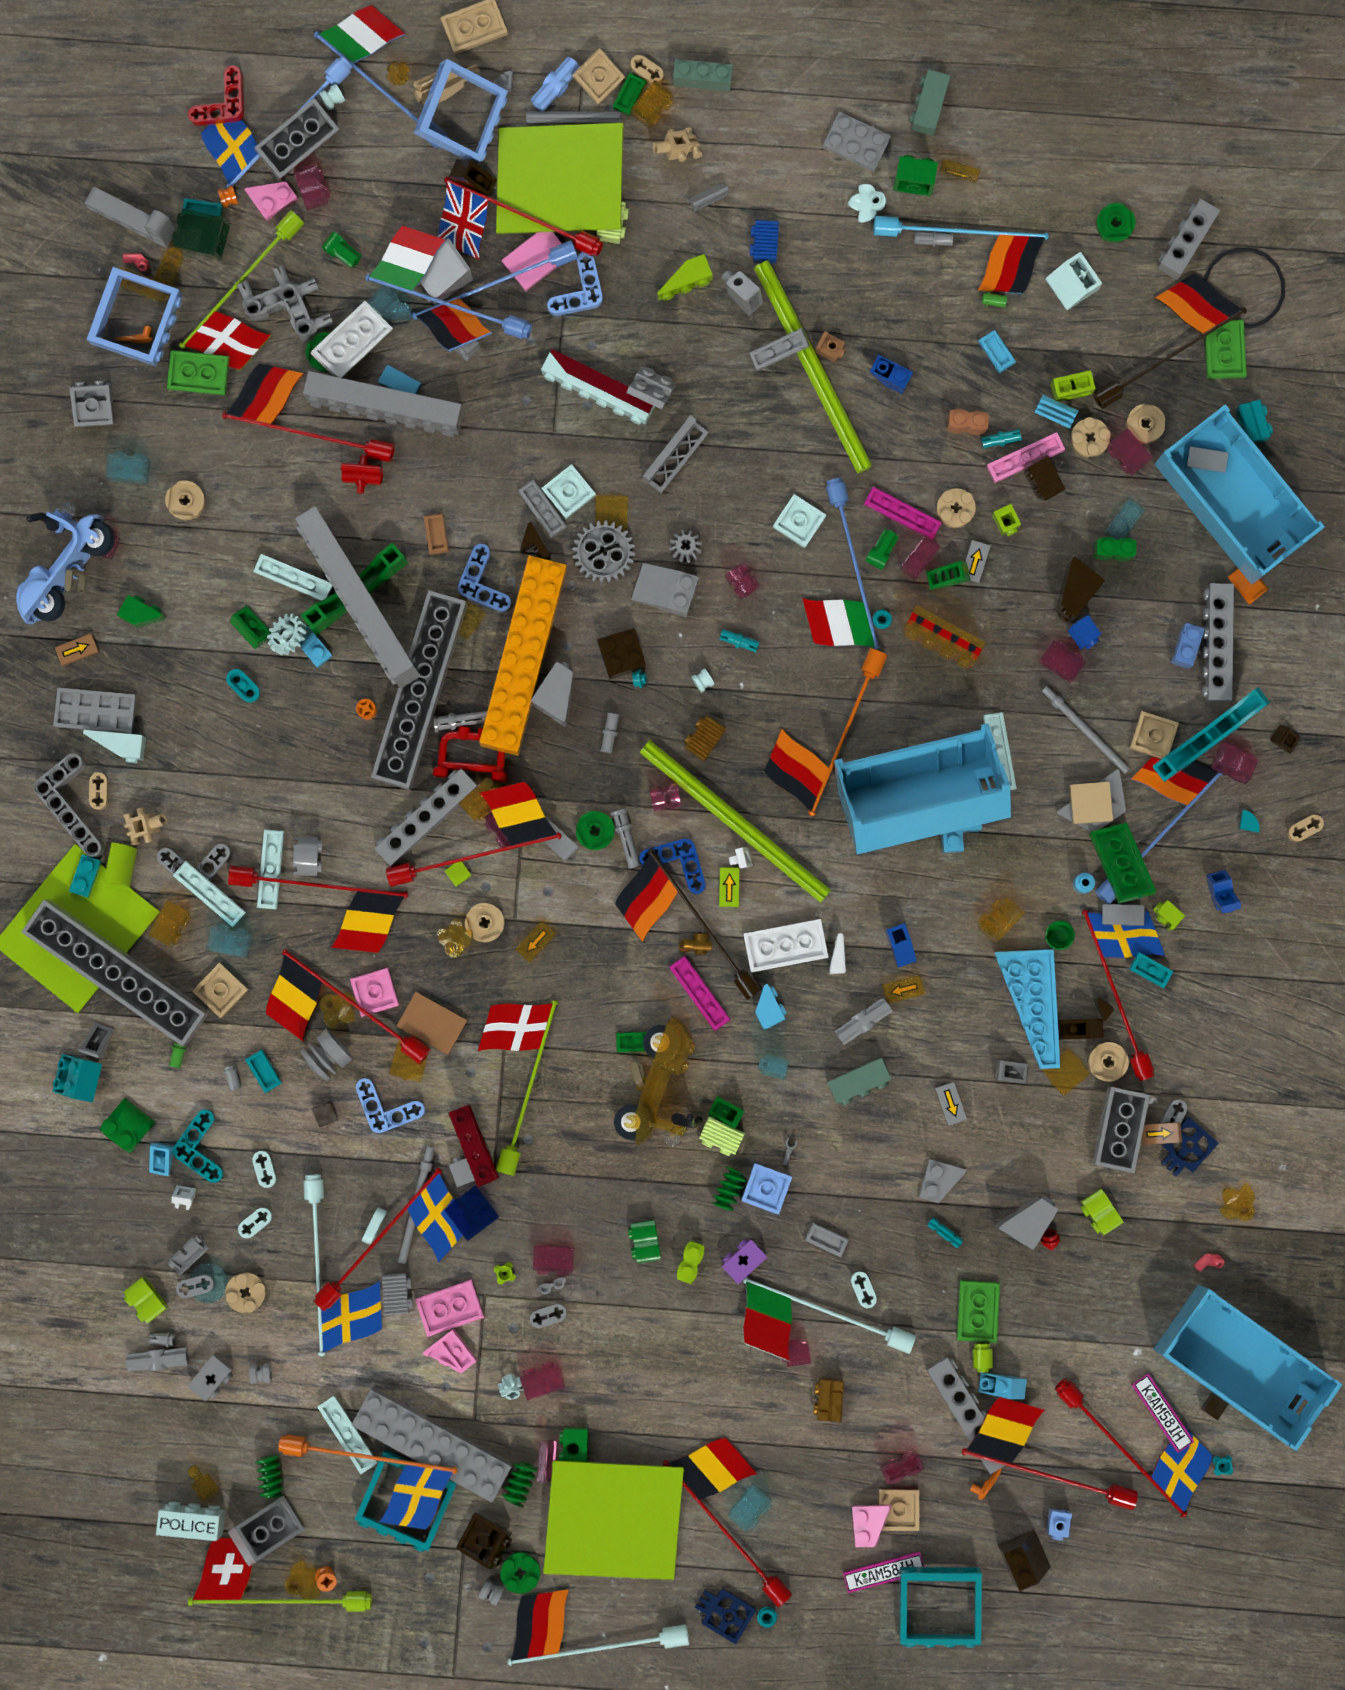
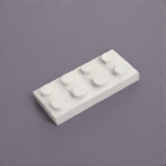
M364 301L317 345L310 354L334 377L343 378L393 328Z
M821 919L743 934L751 973L828 958Z

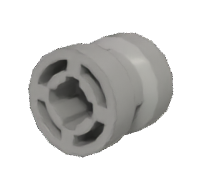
M264 1363L260 1366L258 1364H250V1383L257 1384L259 1381L271 1383V1363Z
M486 1579L478 1598L482 1600L487 1599L490 1601V1604L496 1606L505 1587L501 1585L496 1586L492 1581Z

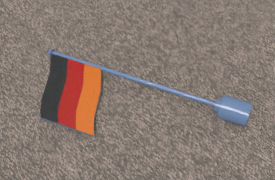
M570 240L551 248L548 259L446 302L471 310L461 300L462 298L548 262L559 267L579 258ZM438 304L412 314L414 319H419L430 329L438 343L449 352L492 334L491 331L480 323L476 315L443 304Z
M1152 756L1132 777L1131 780L1145 784L1164 797L1186 805L1141 853L1142 858L1218 777L1224 775L1223 770L1218 769L1215 771L1194 761L1164 782L1152 767L1161 759ZM1108 878L1095 891L1096 895L1106 904H1111L1116 898Z

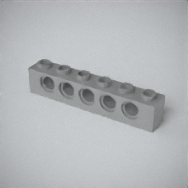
M1210 583L1203 593V599L1206 600V608L1203 610V619L1206 620L1203 639H1206V647H1203L1202 654L1203 658H1206V663L1202 669V677L1205 678V685L1202 687V697H1205V702L1229 703L1232 701L1234 584ZM1214 600L1222 603V609H1217L1214 606ZM1215 619L1221 621V628L1214 626L1213 621ZM1214 639H1219L1221 641V648H1217L1214 646ZM1214 658L1220 659L1221 667H1216L1213 664ZM1214 677L1221 680L1220 687L1213 684Z
M462 769L459 771L454 770L448 776L449 780L445 784L440 783L433 790L435 793L430 798L426 796L419 803L420 807L416 811L412 809L405 815L406 820L402 824L397 823L390 829L392 832L390 835L381 837L375 843L377 846L374 849L391 867L400 861L478 789V786ZM453 785L459 786V792L456 795L449 793V788ZM439 798L445 800V805L442 808L435 807V801ZM423 812L430 813V819L427 822L420 820V815ZM414 825L416 827L413 835L406 834L407 826ZM399 838L401 846L396 849L392 848V840Z
M944 1356L925 1369L971 1443L976 1436L975 1429L982 1425L986 1413L984 1410L980 1412L976 1406L979 1401L974 1393L969 1394L966 1387L969 1385L963 1375L959 1377L955 1370L958 1367L952 1358L949 1360ZM945 1375H953L954 1380L951 1384L943 1382ZM961 1391L964 1393V1398L962 1401L957 1402L954 1400V1395L956 1392ZM967 1409H973L975 1412L974 1416L970 1419L964 1416ZM981 1459L989 1474L1005 1466Z

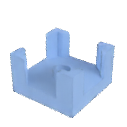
M754 1163L741 1201L779 1215L792 1176Z

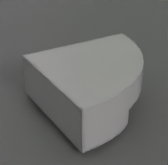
M505 71L493 83L512 92L513 71Z

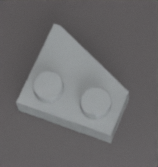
M929 1159L919 1198L939 1203L966 1173V1169Z

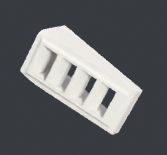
M842 933L837 934L829 974H844L846 972L844 937Z

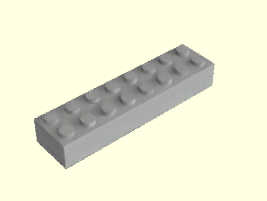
M308 371L303 392L307 402L315 408L329 407V410L333 412L343 410L347 411L349 415H366L368 419L375 421L380 418L386 420L385 422L397 425V422L403 423L405 427L416 429L417 426L424 428V431L430 433L440 431L448 437L459 436L464 416L462 405L458 403Z
M372 1387L352 1423V1426L419 1463L450 1468L456 1466L458 1471L456 1474H452L450 1480L491 1503L513 1464L375 1387Z

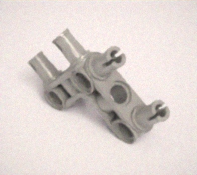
M279 266L281 274L277 268L273 269L279 284L276 288L254 296L249 281H243L246 289H244L242 283L237 285L243 298L242 305L249 319L253 321L265 319L270 314L281 309L286 310L291 317L290 322L298 337L304 341L312 339L318 333V330L334 325L329 313L314 320L310 319L304 305L303 295L319 290L314 278L299 285L289 280L285 267ZM287 292H294L293 297H285ZM252 307H259L256 313L249 312ZM304 326H308V327H309L308 332H306V333H301V332H300V329H301L302 327H304Z

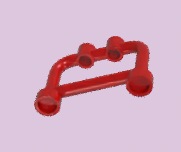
M458 727V731H449L442 736L439 743L438 766L433 768V776L448 778L449 769H462L464 771L492 772V781L507 782L508 774L504 773L505 752L498 751L497 765L446 761L447 743L450 739L480 741L483 728H478V733L470 732L469 727Z

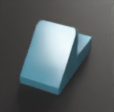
M307 626L305 628L307 633L302 636L305 640L300 641V648L314 665L319 668L332 657V654Z

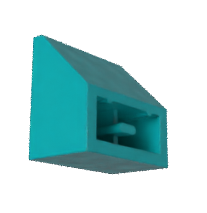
M61 1054L56 1078L53 1081L52 1092L76 1100L93 1102L102 1063Z

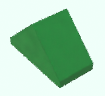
M717 1096L708 1114L736 1129L744 1110Z

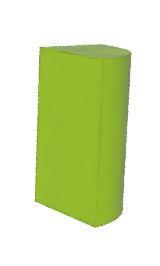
M111 843L104 878L106 884L130 887L138 849L124 844Z

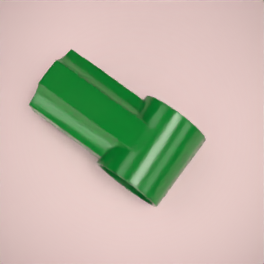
M334 231L321 246L330 256L337 257L351 269L356 267L362 257L358 251L347 244L343 237Z
M884 529L875 547L873 546L865 562L882 571L899 536L890 530Z

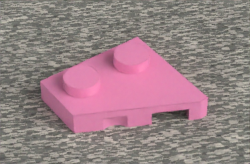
M287 182L244 189L266 221L298 200Z
M454 1328L423 1352L425 1356H430L459 1373L464 1372L478 1361Z
M891 1505L852 1506L855 1547L877 1546L880 1533L886 1523L887 1515L892 1508Z

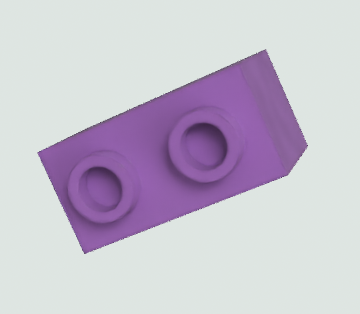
M751 1238L748 1241L744 1239L737 1245L738 1250L734 1254L730 1252L722 1259L724 1263L721 1266L737 1284L767 1258ZM740 1255L743 1257L748 1256L746 1259L747 1264L738 1263Z

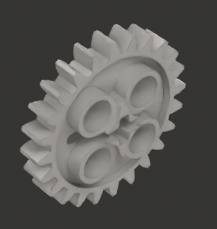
M605 520L604 525L597 521L596 527L589 523V530L583 527L584 535L577 534L580 541L574 540V544L578 547L572 548V551L577 553L573 556V560H579L575 563V567L581 566L579 573L586 572V579L593 576V582L599 578L600 584L603 583L604 579H607L609 584L611 583V578L618 581L617 575L619 574L625 577L623 570L630 571V567L627 564H634L630 557L635 556V553L630 551L635 548V545L629 544L633 538H626L628 531L622 533L621 525L616 529L615 522L608 526L607 520ZM606 535H611L614 540L608 544L603 541V538ZM590 543L596 546L593 552H588L585 549ZM616 544H619V545H620V546L617 547V548L610 549V548H612L613 546H615ZM604 548L607 551V555L600 554V549ZM618 552L622 555V558L619 561H614L611 558L612 554ZM598 555L594 557L592 560H588L589 557ZM602 561L605 566L602 569H596L594 563Z

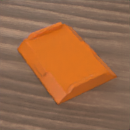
M1239 569L1228 577L1249 605L1269 589L1261 578L1251 585Z

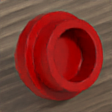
M1047 1229L1040 1242L1044 1247L1052 1251L1060 1243V1235L1054 1229Z

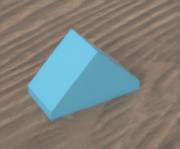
M158 1142L150 1144L149 1173L169 1176L174 1156V1146Z

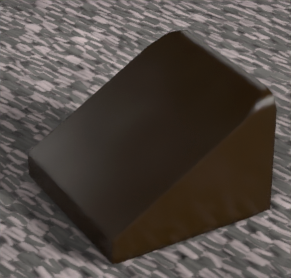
M1280 725L1270 741L1290 754L1300 740V737L1289 727Z
M1100 997L1095 998L1094 1003L1103 1021H1106L1114 1011V1008Z
M332 1102L312 1109L319 1127L338 1121Z
M1211 1392L1201 1410L1218 1420L1228 1406V1403Z

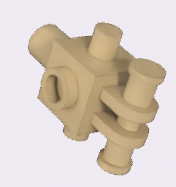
M687 127L682 131L670 129L664 141L653 143L654 153H666L669 160L679 159L680 162L686 160L689 152L693 153L694 159L702 156V152L699 150L700 144L697 141L696 135L692 133L691 127Z
M144 807L136 809L137 817L133 818V813L123 815L126 822L124 827L125 829L128 828L129 831L126 835L130 837V845L140 844L138 837H144L145 843L153 842L151 834L161 832L160 827L167 824L166 816L164 814L156 815V813L146 814Z

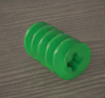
M726 1166L729 1173L722 1174L726 1181H719L723 1188L716 1187L720 1194L713 1195L712 1197L716 1202L710 1203L724 1210L733 1211L734 1208L730 1203H737L734 1196L741 1195L737 1189H743L744 1186L740 1182H747V1179L743 1176V1173Z
M280 1454L264 1456L255 1462V1464L261 1465V1468L256 1470V1472L262 1473V1476L257 1478V1480L263 1481V1484L258 1486V1488L264 1489V1492L259 1494L260 1497L276 1498L285 1495L284 1493H279L284 1489L283 1485L278 1484L283 1481V1478L277 1476L282 1473V1470L276 1468L281 1465V1461L275 1460L280 1457Z
M521 1461V1463H514L518 1470L511 1471L515 1478H508L512 1485L505 1486V1489L509 1493H502L501 1496L514 1505L524 1507L521 1502H526L527 1498L523 1494H529L530 1490L527 1487H532L533 1485L529 1479L536 1478L533 1472H538L539 1468Z

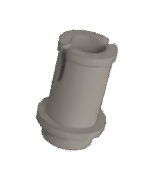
M235 1065L225 1067V1072H223L226 1075L229 1091L242 1088L237 1073L239 1069Z
M170 1331L167 1333L150 1332L149 1337L157 1338L148 1339L149 1345H166L169 1348L175 1344V1334H171Z

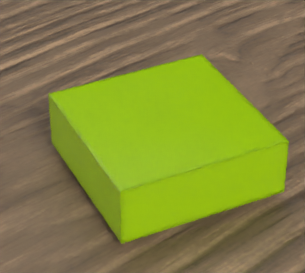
M462 862L454 863L444 871L456 887L472 876Z

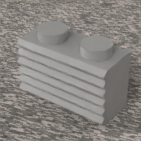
M407 1272L383 1274L384 1315L409 1314L410 1309H413V1297H409L408 1290L412 1289L411 1277L407 1276Z

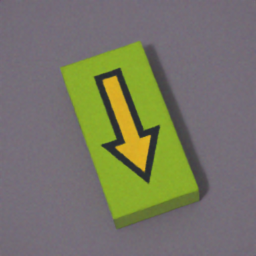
M720 867L719 907H739L740 868Z

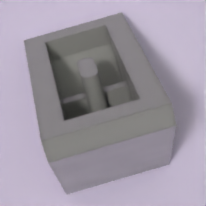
M95 1023L79 1052L96 1058H104L114 1029Z
M997 1060L995 1080L1026 1084L1028 1064Z

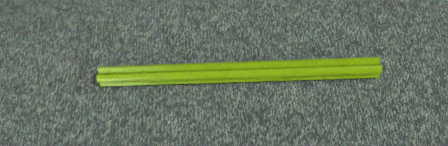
M769 260L756 265L754 270L787 335L800 328L803 329ZM806 335L810 347L798 352L797 355L857 474L870 469L872 463Z
M649 740L642 748L640 753L817 901L821 903L829 894L831 889L654 742Z

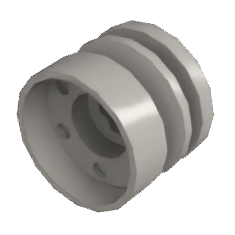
M325 1028L316 1036L320 1044L318 1047L309 1042L308 1046L312 1052L305 1047L300 1052L308 1066L317 1075L329 1081L331 1076L327 1070L334 1075L337 1074L333 1064L337 1063L343 1068L353 1058L342 1043Z

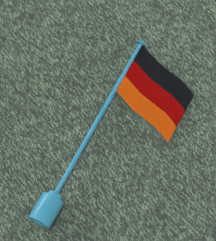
M875 216L873 226L874 236L897 237L902 229L999 235L990 253L984 279L977 290L981 292L1023 294L1031 280L1038 251L1043 241L1049 237L1046 232L1045 234L905 226L902 225V221H899L898 217Z

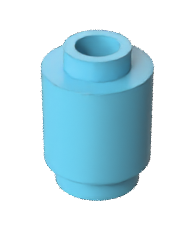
M1088 873L1077 875L1073 880V888L1080 894L1090 892L1095 886L1093 876ZM1083 879L1087 881V886L1082 885Z

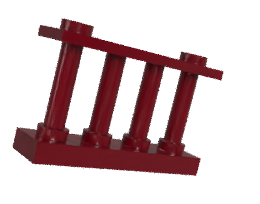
M470 1104L448 1112L477 1187L498 1179L499 1176L497 1171H495V1166Z

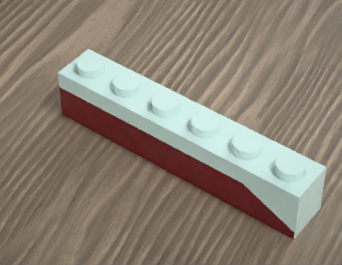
M551 349L541 369L546 380L550 382L555 380L561 383V386L566 390L571 391L573 389L579 392L578 395L585 399L590 397L596 400L595 403L603 408L608 406L613 409L615 414L630 417V420L635 424L640 425L642 423L646 425L655 406L626 393L629 388L628 386Z

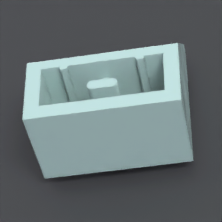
M1081 252L1064 262L1045 279L1066 311L1097 292L1102 285V282Z

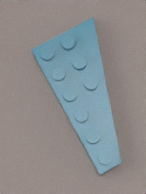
M1054 949L994 952L1039 1069L1060 1068Z

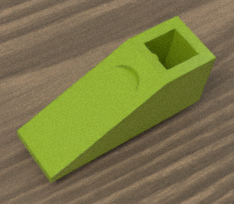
M705 254L686 260L657 292L658 301L662 299L664 301L670 300L675 294L680 292L681 294H686L692 291L694 287L709 285L713 279V274Z

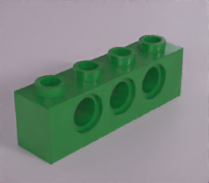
M564 1426L563 1432H560L559 1444H563V1452H559V1461L587 1462L588 1427ZM571 1443L577 1444L579 1451L571 1453L568 1450V1445Z

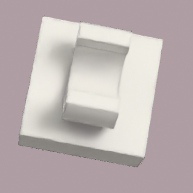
M748 847L735 849L736 856L729 857L730 865L739 864L740 869L753 866Z
M176 1185L171 1203H175V1208L177 1209L180 1204L186 1205V1210H189L196 1195V1188Z

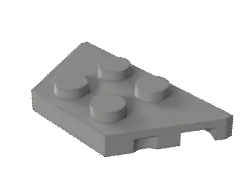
M1119 769L1100 781L1110 782L1113 820L1126 812ZM1070 802L1057 811L1056 814L1073 823ZM1110 822L1075 825L1091 833V831L1102 829Z

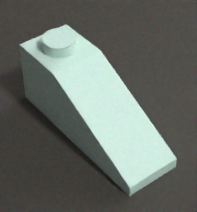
M93 730L83 731V734L126 759L125 762L137 763L138 760H144L146 737L143 735Z

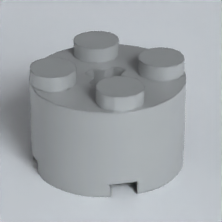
M294 836V841H298V845H294L293 868H297V872H293V876H317V872L321 873V860H317L318 853L322 852V841H318V837Z

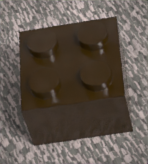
M635 628L597 639L609 680L633 673L637 669H646L645 659Z

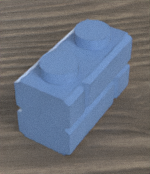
M1185 623L1182 626L1174 650L1175 654L1171 660L1172 664L1187 669L1194 665L1204 628Z

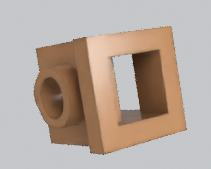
M824 331L815 353L836 363L837 359H842L846 352V348H844L845 342ZM832 344L836 346V348L830 349L829 345Z

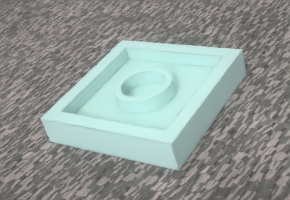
M572 464L541 488L565 519L569 518L596 496V493Z
M794 494L772 528L803 548H806L824 521L826 514Z

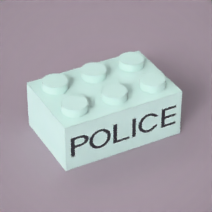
M170 1501L158 1512L156 1535L217 1541L223 1535L226 1510H222L220 1506L216 1505L202 1508L200 1504L196 1503L182 1506L180 1502Z

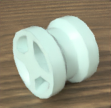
M705 668L701 670L700 674L691 676L701 693L708 686L712 687L715 685Z

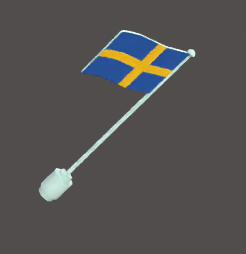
M321 1174L305 1175V1180H303L304 1200H308V1203H313L316 1285L318 1293L321 1285L317 1203H320V1199H324V1182L321 1179ZM380 1281L365 1289L342 1294L330 1309L327 1308L326 1311L318 1307L319 1356H324L326 1354L325 1351L342 1343L368 1337L382 1329Z

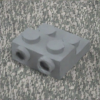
M641 366L626 393L662 409L671 397L676 383L667 376L656 374L651 368Z
M96 380L94 384L87 385L86 381L75 382L74 386L70 387L74 427L114 424L111 383H106V380Z

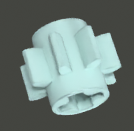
M513 1374L504 1376L502 1383L498 1384L501 1396H505L509 1400L518 1398L520 1391L524 1390L520 1377L516 1378Z

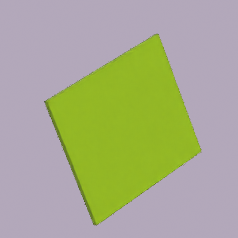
M623 123L499 128L497 201L565 232L621 230ZM497 205V234L556 232Z
M74 844L0 935V951L71 1007L74 1012L79 1013L99 987L22 933V930L42 901L46 899L52 900L125 953H128L160 911L130 887L106 884L104 881L106 868L102 865L98 871L89 898L69 892L82 854L88 856L79 845Z
M553 1460L543 1574L674 1580L684 1468Z

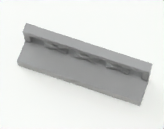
M690 415L645 472L643 480L662 494L709 432L697 424V420ZM693 428L702 433L701 437L697 440H690L689 433ZM688 444L689 452L686 455H678V447ZM677 459L676 469L666 470L667 461ZM665 474L666 481L661 487L652 481L656 475Z

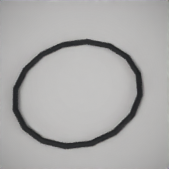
M1234 248L1220 254L1209 265L1204 280L1207 281L1212 267L1222 257L1234 252H1253L1265 257L1276 268L1281 280V298L1276 309L1265 320L1252 325L1244 324V328H1254L1267 323L1279 311L1285 297V280L1279 266L1267 254L1253 248Z

